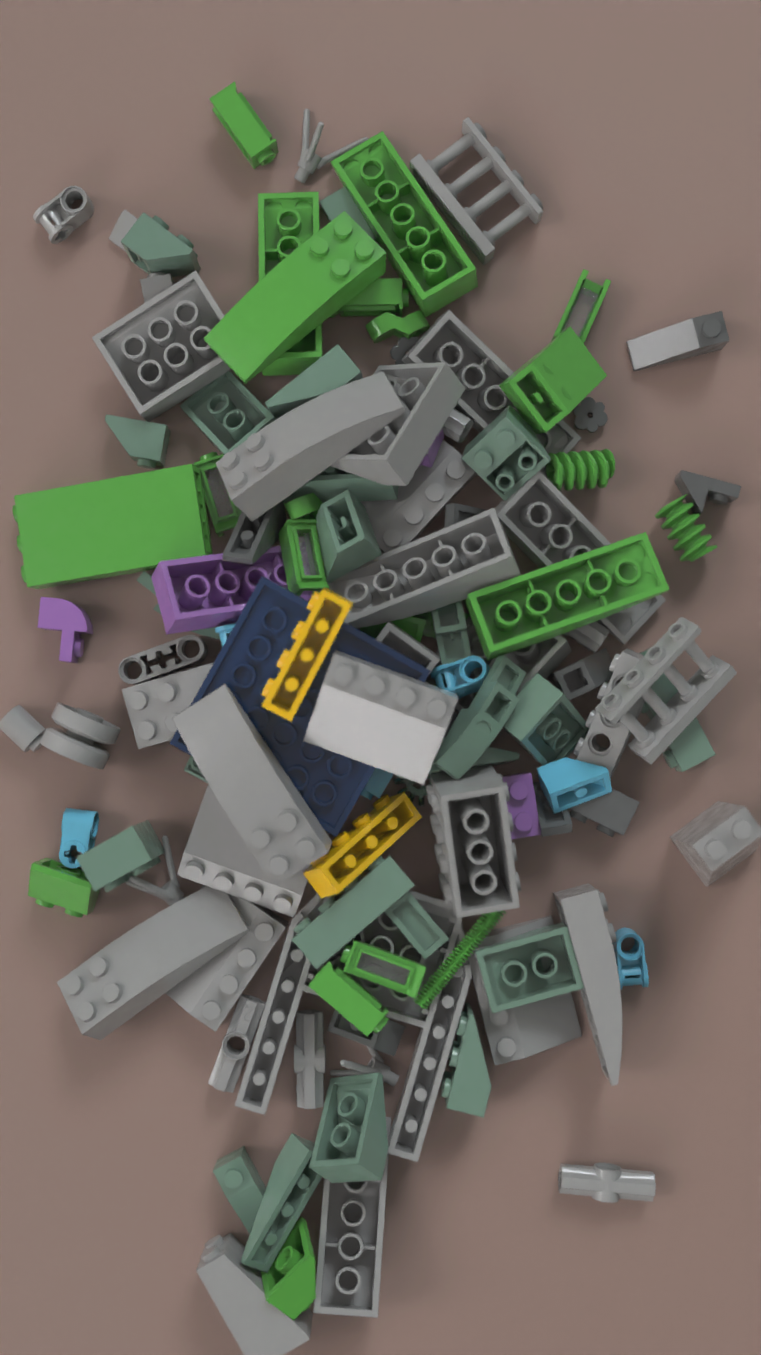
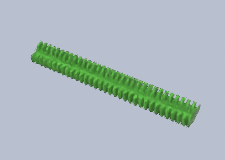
M504 910L482 914L483 917H479L478 923H474L475 926H472L473 930L469 929L470 932L464 935L466 939L462 938V941H459L460 945L457 944L458 948L454 947L455 951L452 950L453 954L449 953L450 957H446L448 960L444 959L445 963H441L443 967L439 966L440 970L436 969L437 972H434L435 976L431 975L433 979L429 978L430 982L426 981L428 985L424 984L425 988L421 987L423 991L419 990L420 994H417L414 1001L424 1010L427 1009V1006H430V1003L440 994V990H443L442 987L445 988V984H448L447 981H451L450 978H453V975H456L455 972L461 969L460 965L463 966V963H466L465 959L468 960L467 956L470 957V953L473 954V950H476L475 947L478 948V944H481L480 941H484L483 938H486L485 934L489 935L488 932H491L490 928L494 929L492 925L496 926L495 922L499 923L497 919L501 920L500 916L504 917L502 914H506Z

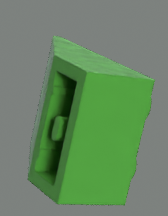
M570 326L504 380L499 387L525 421L532 427L535 434H541L549 431L567 416L607 375Z

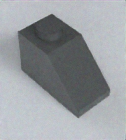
M335 1009L327 1031L395 1057L405 1026L388 1020L377 1034L372 1031L367 1037Z

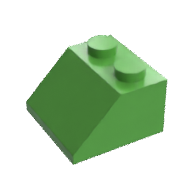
M44 858L32 863L28 896L36 898V904L48 908H53L54 905L65 908L64 912L66 914L80 918L83 917V914L88 915L93 912L100 889L97 891L93 890L82 869L67 868L61 862L50 858Z
M300 1217L295 1223L268 1272L261 1271L266 1301L293 1320L303 1311H306L316 1298L315 1257L307 1222L303 1217Z

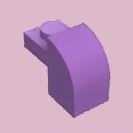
M41 597L38 628L62 631L59 661L78 663V657H82L84 652V639H80L81 633L93 634V626L89 615L83 608L70 601Z

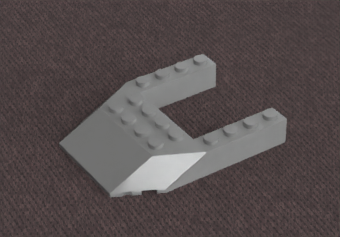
M358 875L357 877L361 880L364 876ZM342 890L339 894L332 895V897L337 900L345 891ZM409 890L411 895L449 938L427 959H424L385 912L379 915L347 944L352 945L354 939L424 964L427 969L419 988L420 991H423L421 987L425 988L424 984L428 985L426 981L430 982L429 978L433 979L431 975L435 976L434 972H437L436 969L440 970L439 966L443 967L441 963H445L444 959L448 960L446 957H450L449 953L453 954L452 950L455 951L454 947L458 948L457 944L460 945L459 941H462V938H466L464 937L462 917L456 918L451 903H445L443 900ZM317 893L291 920L235 1102L237 1107L265 1115L302 992L319 996L308 985L326 962L316 969L292 941V938L297 934L293 929L305 918L308 917L313 921L320 915L321 912L317 908L331 896L321 898ZM345 945L329 958L332 960L334 969L338 966L342 970L345 964L340 962V958ZM365 953L361 954L357 965L358 968L405 985L410 971ZM465 959L466 963H463V966L460 965L461 969L455 972L456 975L450 978L451 981H447L448 984H445V988L442 987L443 990H440V994L435 997V1000L425 1010L414 1002L415 999L411 996L347 973L382 1003L381 1009L385 1006L388 1008L386 1017L421 1027L389 1133V1154L418 1162L472 978L469 960Z

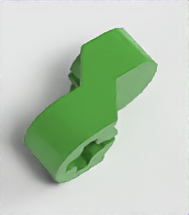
M419 310L404 318L385 312L371 320L365 328L372 341L378 343L393 335L399 338L406 337L407 339L412 336L418 337L430 328V325L422 310Z
M314 493L291 500L284 505L290 520L300 517L316 519L323 502Z

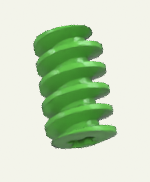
M609 449L601 451L592 450L590 452L582 450L580 452L548 453L551 460L545 465L548 480L559 491L562 485L566 491L572 490L573 486L577 490H582L585 485L588 489H593L596 484L600 489L605 488L608 484V479L612 478L615 472L614 455Z
M688 494L665 505L655 515L656 519H667L661 525L662 530L673 529L667 536L668 540H679L673 547L674 551H685L679 558L680 562L689 560L692 562L718 548L717 545L706 546L712 538L710 534L700 535L706 527L705 524H694L700 516L699 513H688L694 506L693 502L682 503Z

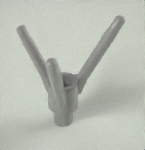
M304 109L301 159L297 164L299 169L294 178L304 184L309 174L313 175L316 168L320 169L325 164L368 140V137L357 140L321 158L315 154V150L324 124L322 122L318 123L309 146L310 110Z
M164 835L162 842L170 880L162 888H159L132 875L126 881V884L157 896L171 906L184 899V893L179 889L180 884L176 877L168 836Z
M368 1046L367 1048L372 1059L367 1066L341 1060V1066L353 1070L330 1071L331 1076L340 1077L379 1072L383 1075V1083L386 1082L391 1086H395L399 1079V1075L390 1071V1067L384 1064V1060L377 1050Z

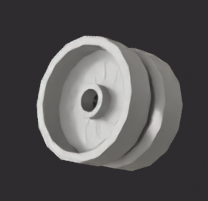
M57 702L51 717L56 724L66 728L67 731L55 727L46 728L40 744L84 765L104 769L110 754L105 748L94 742L97 741L106 745L115 744L121 729L92 712Z

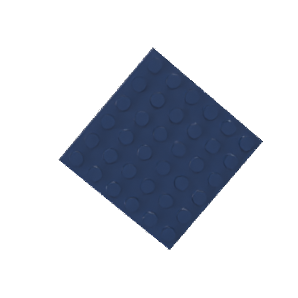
M262 576L191 705L226 683L323 829L337 837L376 767L303 741L334 652L337 650L422 682H425L431 670L350 624L343 622L292 721L262 707L266 697L261 694L270 678L276 680L281 670L276 665L285 649L291 651L296 641L291 636L300 620L306 622L311 612L306 609L309 601ZM177 729L170 744L191 755Z

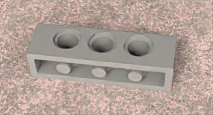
M628 648L622 651L621 655L616 653L609 667V670L613 672L609 683L604 681L597 699L602 701L620 682L621 677H624L644 655ZM642 696L629 709L636 719H638L645 703ZM592 710L585 724L586 727L590 728L585 739L582 737L579 739L573 754L578 756L576 760L606 767L611 778L622 757L631 732L620 720L613 724L597 711ZM597 734H605L610 740V747H601L596 741Z

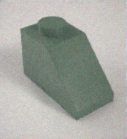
M106 414V423L129 456L137 462V466L146 469H155L156 465L165 466L171 433L167 425Z

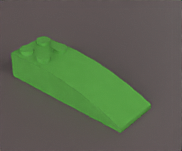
M383 131L331 161L343 186L347 188L374 233L378 245L386 252L388 261L399 278H402L403 284L408 288L409 293L425 317L478 287L475 266Z
M319 192L258 193L259 281L297 247L320 230ZM323 323L262 370L263 376L300 375L323 356Z
M344 211L297 247L265 275L205 336L204 341L246 384L386 272V252Z
M644 532L468 593L466 606L488 661L497 658V656L517 651L588 625L663 594L670 589L647 533Z

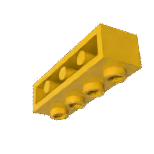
M323 588L321 593L314 592L306 609L311 611L306 622L300 620L291 638L296 640L291 651L285 649L276 665L281 668L276 680L270 678L261 694L266 697L262 707L292 721L354 602L327 588Z
M405 792L391 797L385 794L372 804L374 809L369 814L365 812L352 822L354 827L348 833L343 831L331 840L333 846L329 849L328 853L310 863L311 865L303 874L321 898L339 894L422 818Z

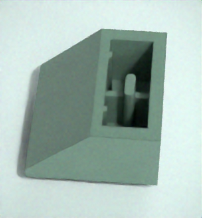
M143 212L121 240L131 262L147 274L164 272L165 274L170 273L171 277L189 275L195 270L198 273L201 269L197 260L198 255L192 249L194 245L183 235L179 234L176 237L169 232V226L156 215L151 218Z
M510 405L465 447L462 459L504 501L511 497L551 460L532 427Z
M349 490L321 504L316 516V528L325 577L329 584L379 557L382 553L365 506Z

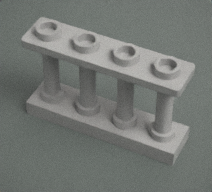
M467 117L462 123V133L464 135L462 138L432 161L429 159L425 161L419 153L410 160V172L484 266L493 259L496 240L527 216L535 225L541 221L543 205L534 193L530 195L523 186L524 181L516 170L511 171L506 165L505 157L501 150L496 146L492 147L486 140L487 136L481 125L477 122L474 124ZM470 146H473L482 157V160L453 183H446L444 185L438 177V171ZM491 169L501 181V184L471 207L463 208L456 200L458 198L457 194ZM510 193L520 207L488 232L486 230L482 232L475 224L476 218Z
M683 617L670 626L659 641L647 651L644 657L626 673L624 678L595 708L601 716L613 724L617 723L620 719L635 736L627 746L649 764H652L737 674L730 664L714 655L710 658L705 655L694 641L702 630L698 625ZM684 650L700 667L688 681L672 664ZM663 673L678 690L667 704L650 687ZM641 696L657 713L645 727L629 711Z

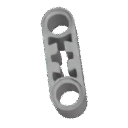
M186 635L126 657L119 664L118 674L125 683L133 685L145 683L202 662L207 656L208 647L201 638L195 635ZM191 641H196L200 646V652L194 658H188L185 654V647ZM161 653H163L166 656L178 654L179 658L182 660V662L179 663V659L177 658L170 659L166 661L167 667H164L159 664L150 667L147 663V661L153 663L155 661L160 660ZM138 662L142 668V673L137 679L133 680L128 675V667L132 663Z

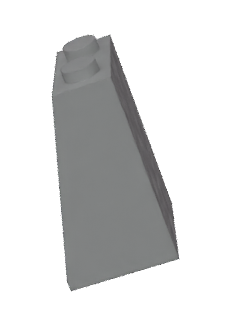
M717 801L671 835L670 839L704 885L708 887L757 850L761 842V827L745 806Z
M232 1233L224 1237L217 1235L205 1243V1248L200 1256L196 1271L244 1355H285L310 1340L313 1317L311 1310L308 1308L293 1320L267 1302L261 1270L244 1265L241 1262L245 1246Z

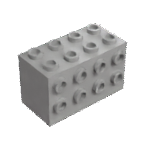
M490 764L470 768L459 780H455L446 772L430 774L431 785H426L428 802L431 804L434 814L430 815L433 834H435L437 844H434L437 863L440 865L441 873L438 874L445 903H451L456 918L520 908L518 891H521V884L514 862L517 861V852L514 842L511 841L510 833L513 831V821L511 813H508L507 801H510L508 785L506 782L503 783L501 773L497 774Z

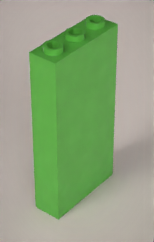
M193 464L14 496L15 505H13L12 511L14 519L18 523L20 534L17 536V546L23 555L24 565L21 567V574L24 582L27 583V587L43 589L155 570L159 561L213 554L200 468Z

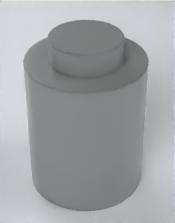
M21 705L15 706L0 721V729L24 752L30 749L35 752L42 746L40 740L45 728Z

